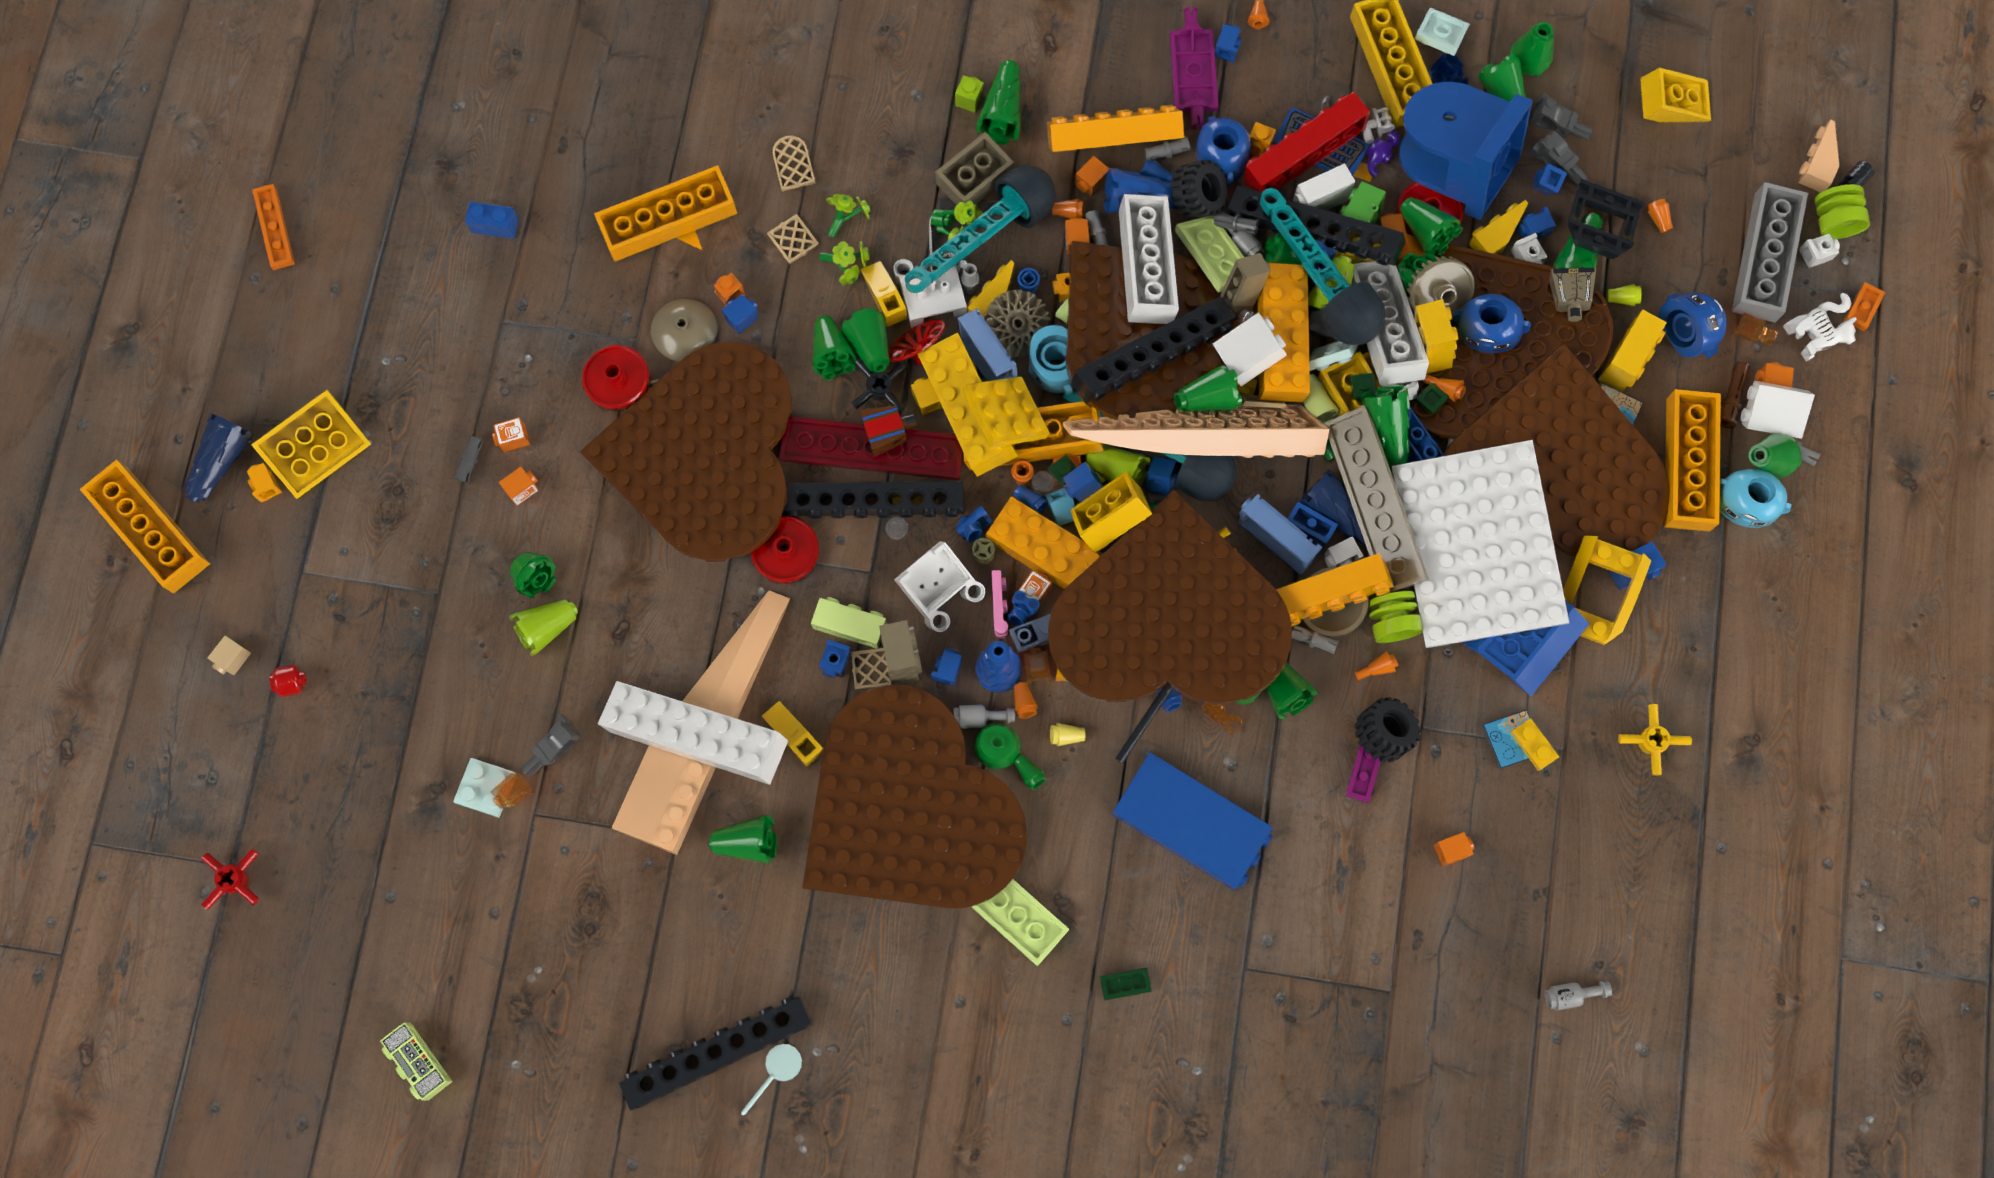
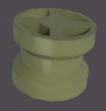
M979 538L973 543L972 556L977 563L988 564L994 559L995 546L990 539Z

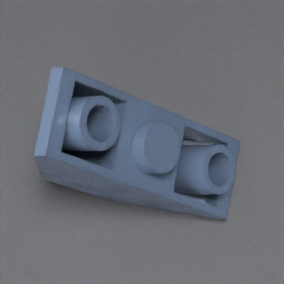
M1051 614L1009 630L1017 652L1040 649L1049 645L1048 627Z

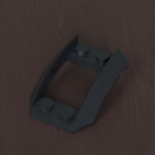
M1581 179L1568 218V227L1574 245L1610 259H1615L1634 245L1633 238L1644 202ZM1584 205L1624 219L1619 236L1581 223L1580 218Z

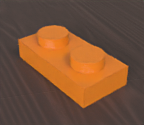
M1864 282L1844 322L1856 317L1857 320L1853 323L1854 327L1864 332L1868 328L1885 292Z

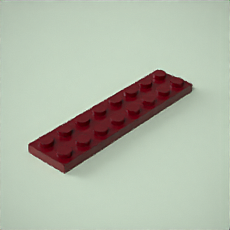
M789 416L786 425L787 429L782 437L779 457L781 462L960 481L963 450L955 434L905 429L907 440L905 443L876 457L873 456L863 424Z

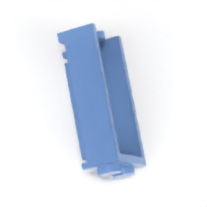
M976 309L959 317L958 323L961 339L985 381L1018 377L1016 363L1014 360L1011 361V357L1008 356L1007 351L979 310Z
M1259 494L1253 499L1249 497L1241 506L1242 509L1238 514L1240 515L1238 524L1301 576L1315 561L1322 547L1319 544L1315 546L1311 538L1308 540L1305 533L1264 499L1260 500Z

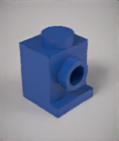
M1223 25L1215 48L1216 58L1232 63L1235 62L1237 51L1242 41V38H1239V27Z
M1547 163L1545 167L1539 169L1535 174V183L1532 188L1545 195L1556 194L1559 192L1567 172Z
M1544 207L1539 214L1531 213L1525 216L1523 222L1517 225V230L1523 238L1536 233L1537 239L1550 235L1556 225L1548 208Z
M827 640L819 668L823 671L822 674L827 677H843L851 655L850 646ZM831 656L838 657L835 663L829 661Z
M946 648L942 657H937L934 669L938 671H932L931 677L933 681L955 686L962 663V655H958V651Z

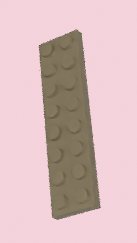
M1364 405L1323 423L1329 428L1328 438L1369 556L1380 553L1388 567L1394 587L1389 589V593L1397 592L1429 579L1375 425L1366 406Z

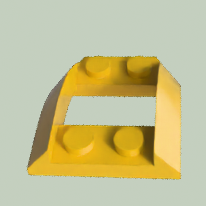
M1584 536L1563 588L1564 599L1568 603L1572 604L1588 563L1631 578L1614 622L1576 608L1589 623L1580 636L1606 645L1623 632L1642 588L1651 560L1644 553L1642 555L1599 540L1598 536Z

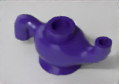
M1394 130L1388 134L1387 141L1380 140L1378 137L1365 154L1369 155L1367 168L1373 178L1379 173L1375 168L1376 165L1382 162L1386 164L1393 156L1392 148L1400 142V137Z

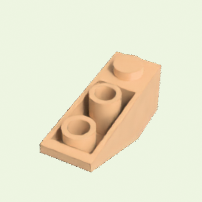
M1830 120L1825 127L1821 126L1815 135V138L1818 140L1816 144H1812L1807 153V156L1810 158L1808 162H1804L1799 171V174L1802 175L1798 183L1820 193L1832 184L1839 168L1835 121Z

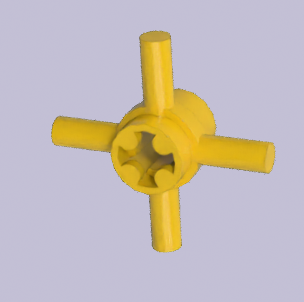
M1649 704V727L1644 729L1641 735L1619 734L1618 742L1621 744H1639L1643 752L1651 754L1652 775L1658 776L1662 775L1661 753L1669 745H1691L1692 737L1671 736L1665 728L1659 726L1658 705ZM1655 735L1658 738V743L1655 740L1650 741L1649 737Z

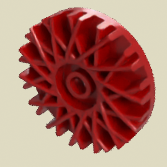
M1416 182L1403 191L1397 203L1396 214H1402L1400 211L1401 205L1408 198L1413 197L1454 216L1459 220L1460 224L1463 218L1462 202L1426 188ZM1403 218L1407 234L1414 236L1410 227Z
M623 345L607 346L595 352L586 362L582 373L583 388L589 399L599 408L601 406L606 411L610 409L611 412H614L613 409L622 411L625 408L626 410L628 409L627 406L635 403L645 391L649 390L647 386L648 383H651L649 367L641 354L633 348Z
M781 516L782 520L771 537L759 548L751 552V558L757 571L760 572L762 577H766L775 584L777 582H781L783 585H786V583L792 584L796 580L800 582L801 578L805 579L809 572L812 573V569H815L816 562L819 560V542L814 530L805 521L793 516ZM783 547L789 548L787 551H781Z

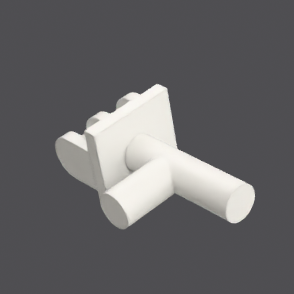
M1388 107L1378 110L1376 108L1373 109V120L1367 122L1366 130L1363 131L1366 143L1374 142L1371 131L1373 128L1377 129L1379 137L1395 129L1394 124H1391L1392 117L1388 115L1390 112Z

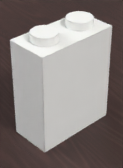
M1344 163L1299 184L1293 201L1328 211L1349 200L1355 180Z
M1259 312L1213 343L1227 368L1235 370L1240 386L1287 356L1283 349L1286 346L1285 342L1279 334L1276 336L1271 330L1275 328L1268 317L1263 319Z
M1754 381L1753 386H1750L1747 392V407L1741 413L1742 425L1747 429L1773 434H1787L1791 437L1802 439L1815 395L1808 390Z

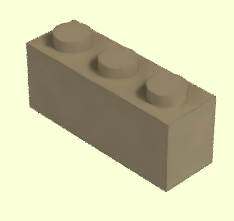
M1261 253L1237 259L1220 296L1235 315L1252 310L1270 273L1269 264L1263 259Z

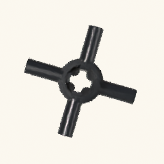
M858 358L854 364L867 377V390L851 402V405L857 410L871 398L878 401L886 399L891 406H897L899 413L902 412L905 407L893 395L892 389L893 380L908 368L906 363L902 361L888 373L872 372L866 367L861 358ZM880 381L885 385V389L882 390V387L875 389L873 386Z

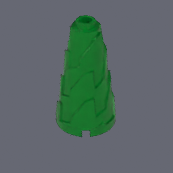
M1006 60L1000 64L976 124L978 135L980 132L986 133L996 144H1008L1009 139L1012 138L1013 142H1015L1020 133V68L1013 60Z
M1596 213L1586 214L1580 221L1581 223L1602 229L1603 220ZM1570 236L1553 267H1557L1556 269L1593 268L1597 266L1599 254L1575 246L1572 236Z
M1404 385L1378 387L1375 395H1372V389L1361 395L1362 404L1368 409L1375 425L1392 476V466L1408 463V453L1410 452L1408 438L1409 394L1407 386L1404 387Z

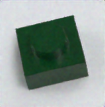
M1373 373L1350 376L1353 400L1362 399L1361 395L1371 389L1372 395H1375L1377 390Z
M1430 383L1416 398V403L1431 415H1434L1448 401L1449 396Z
M1067 454L1048 467V471L1060 487L1066 484L1063 477L1076 469V466Z

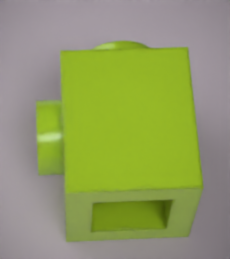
M963 75L955 92L956 106L976 113L984 96V83L976 77Z

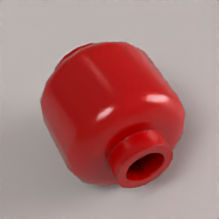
M296 665L277 667L274 669L273 674L269 675L271 690L273 693L276 692L279 697L298 695L302 692L303 685H307L305 671L300 672Z

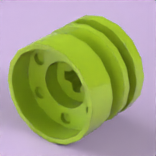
M1854 184L1836 186L1819 193L1815 197L1817 215L1820 216L1819 227L1821 236L1830 234L1832 238H1846L1859 234L1870 226L1868 210L1864 207L1866 199L1863 187Z
M1413 591L1392 592L1369 601L1368 610L1373 611L1369 614L1370 619L1381 620L1372 626L1375 642H1396L1423 633L1420 615L1409 614L1418 608V604L1413 602L1416 599Z

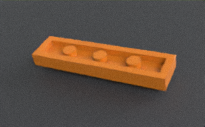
M274 184L252 189L270 267L273 270L295 265L277 187Z

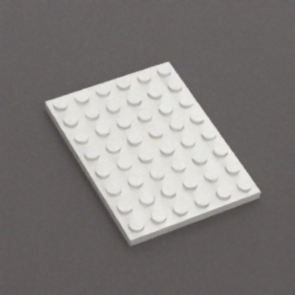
M1533 440L1392 466L1394 482L1429 578L1414 585L1426 648L1569 624Z

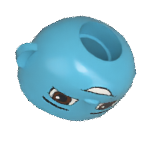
M1057 325L1046 326L1039 329L1033 335L1030 342L1028 372L1041 389L1050 393L1065 392L1068 395L1073 393L1072 389L1074 386L1069 380L1066 369L1067 329ZM1056 359L1064 361L1060 365H1051L1048 363L1049 361Z
M1744 469L1731 473L1725 479L1720 478L1719 512L1739 526L1749 528L1765 527L1771 525L1781 514L1790 512L1792 505L1787 503L1785 487L1779 479L1767 471ZM1748 491L1754 493L1759 502L1753 500Z

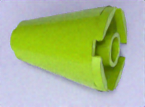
M1339 255V258L1334 257L1332 262L1351 286L1355 267L1351 263L1352 259L1343 255ZM1334 280L1326 281L1329 287L1334 288L1338 286ZM1315 284L1308 294V308L1322 312L1329 301Z
M1103 445L1104 452L1085 454L1086 463L1108 483L1126 471L1140 487L1147 477L1148 472L1145 471L1146 464L1150 466V458L1145 455Z
M564 599L513 613L509 618L510 621L515 619L517 625L513 626L518 638L525 649H532L529 654L534 656L576 620L578 610L572 601L568 602Z

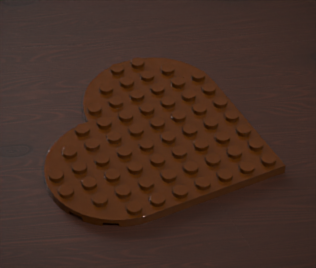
M1072 241L1066 337V369L1070 382H1072L1076 370L1166 325L1128 322L1121 247ZM1174 255L1179 306L1175 317L1177 319L1220 297L1221 292H1217L1193 257ZM1258 298L1252 310L1236 314L1237 317L1234 321L1233 329L1258 313ZM1220 334L1216 336L1209 344L1203 343L1189 354L1184 353L1174 362H1166L1155 372L1149 371L1135 382L1130 381L1116 392L1113 390L1107 393L1101 400H1093L1087 405L1090 408L1093 406L1103 413V417H1109L1113 420H1118L1119 415L1127 414L1129 418H1135L1136 413L1170 410L1176 413L1175 393L1214 368L1226 366L1213 346L1214 342L1225 335ZM1078 393V396H1079V397L1082 399V401L1086 404V402L1083 400V398H1082V397L1080 396V394Z
M1448 244V249L1442 255L1434 254L1438 258H1441V256L1449 259V256L1456 258L1470 269L1475 282L1472 299L1485 294L1503 295L1521 308L1524 321L1531 322L1529 332L1522 334L1521 340L1515 348L1507 352L1491 354L1479 352L1467 346L1460 339L1458 323L1454 320L1450 321L1451 327H1456L1458 333V340H1456L1457 350H1455L1456 359H1453L1452 368L1427 375L1438 379L1463 380L1466 391L1464 396L1456 402L1448 398V401L1434 415H1431L1417 404L1416 398L1409 400L1410 408L1429 434L1441 438L1455 439L1563 344L1567 346L1591 376L1603 364L1612 342L1613 319L1607 307V302L1598 289L1593 290L1590 310L1582 311V319L1580 321L1571 322L1568 320V311L1558 312L1555 307L1549 279L1551 269H1556L1557 267ZM1495 319L1484 320V322L1488 324L1499 323ZM1423 380L1417 381L1419 385L1417 397L1428 386V384L1423 383Z
M738 342L710 344L695 350L677 363L646 391L639 400L633 403L585 446L580 453L680 553L690 558L705 560L706 562H725L726 559L743 557L759 548L771 537L782 520L781 516L787 504V486L784 471L771 450L785 433L789 416L792 413V396L789 382L779 364L759 348Z
M1565 344L1559 346L1451 442L1443 455L1449 456L1533 440L1553 544L1561 551L1576 557L1584 536H1598L1599 540L1628 551H1634L1648 544L1658 533L1668 509L1669 485L1666 471L1660 458Z
M1172 491L1151 510L1152 515L1131 528L1062 592L1054 605L1049 620L1048 641L1058 670L1081 693L1089 697L1106 700L1107 702H1126L1140 697L1142 699L1160 690L1167 683L1182 695L1193 700L1208 702V704L1220 705L1240 700L1244 701L1265 690L1278 677L1287 662L1292 644L1290 615L1277 590L1175 491Z
M886 685L870 689L848 702L837 714L828 730L823 750L802 888L941 908L959 909L976 906L992 899L1003 891L1017 874L1022 864L1027 846V827L1022 808L1013 792L999 778L981 768L965 765L966 748L960 726L951 711L939 699L921 689L905 685Z

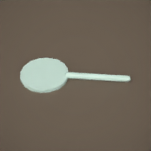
M780 1044L769 1051L765 1065L770 1076L741 1111L742 1115L748 1112L773 1079L787 1081L793 1079L799 1073L802 1066V1058L795 1047L789 1044Z

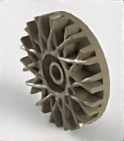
M1441 256V258L1435 257V262L1428 260L1427 265L1422 264L1424 269L1421 272L1416 270L1417 275H1412L1414 282L1413 284L1408 283L1410 288H1407V292L1410 294V297H1407L1414 313L1417 305L1443 299L1445 307H1450L1453 320L1454 311H1462L1464 305L1473 297L1475 289L1474 277L1470 269L1458 259L1449 256V259Z
M1011 290L1004 292L992 300L985 312V321L1010 357L1028 356L1033 335L1039 329L1048 326V321L1051 320L1050 317H1047L1049 312L1044 309L1046 305L1041 304L1042 300L1034 297L1035 294H1030L1029 291ZM1015 320L1017 321V324H1018L1017 327L1014 325Z

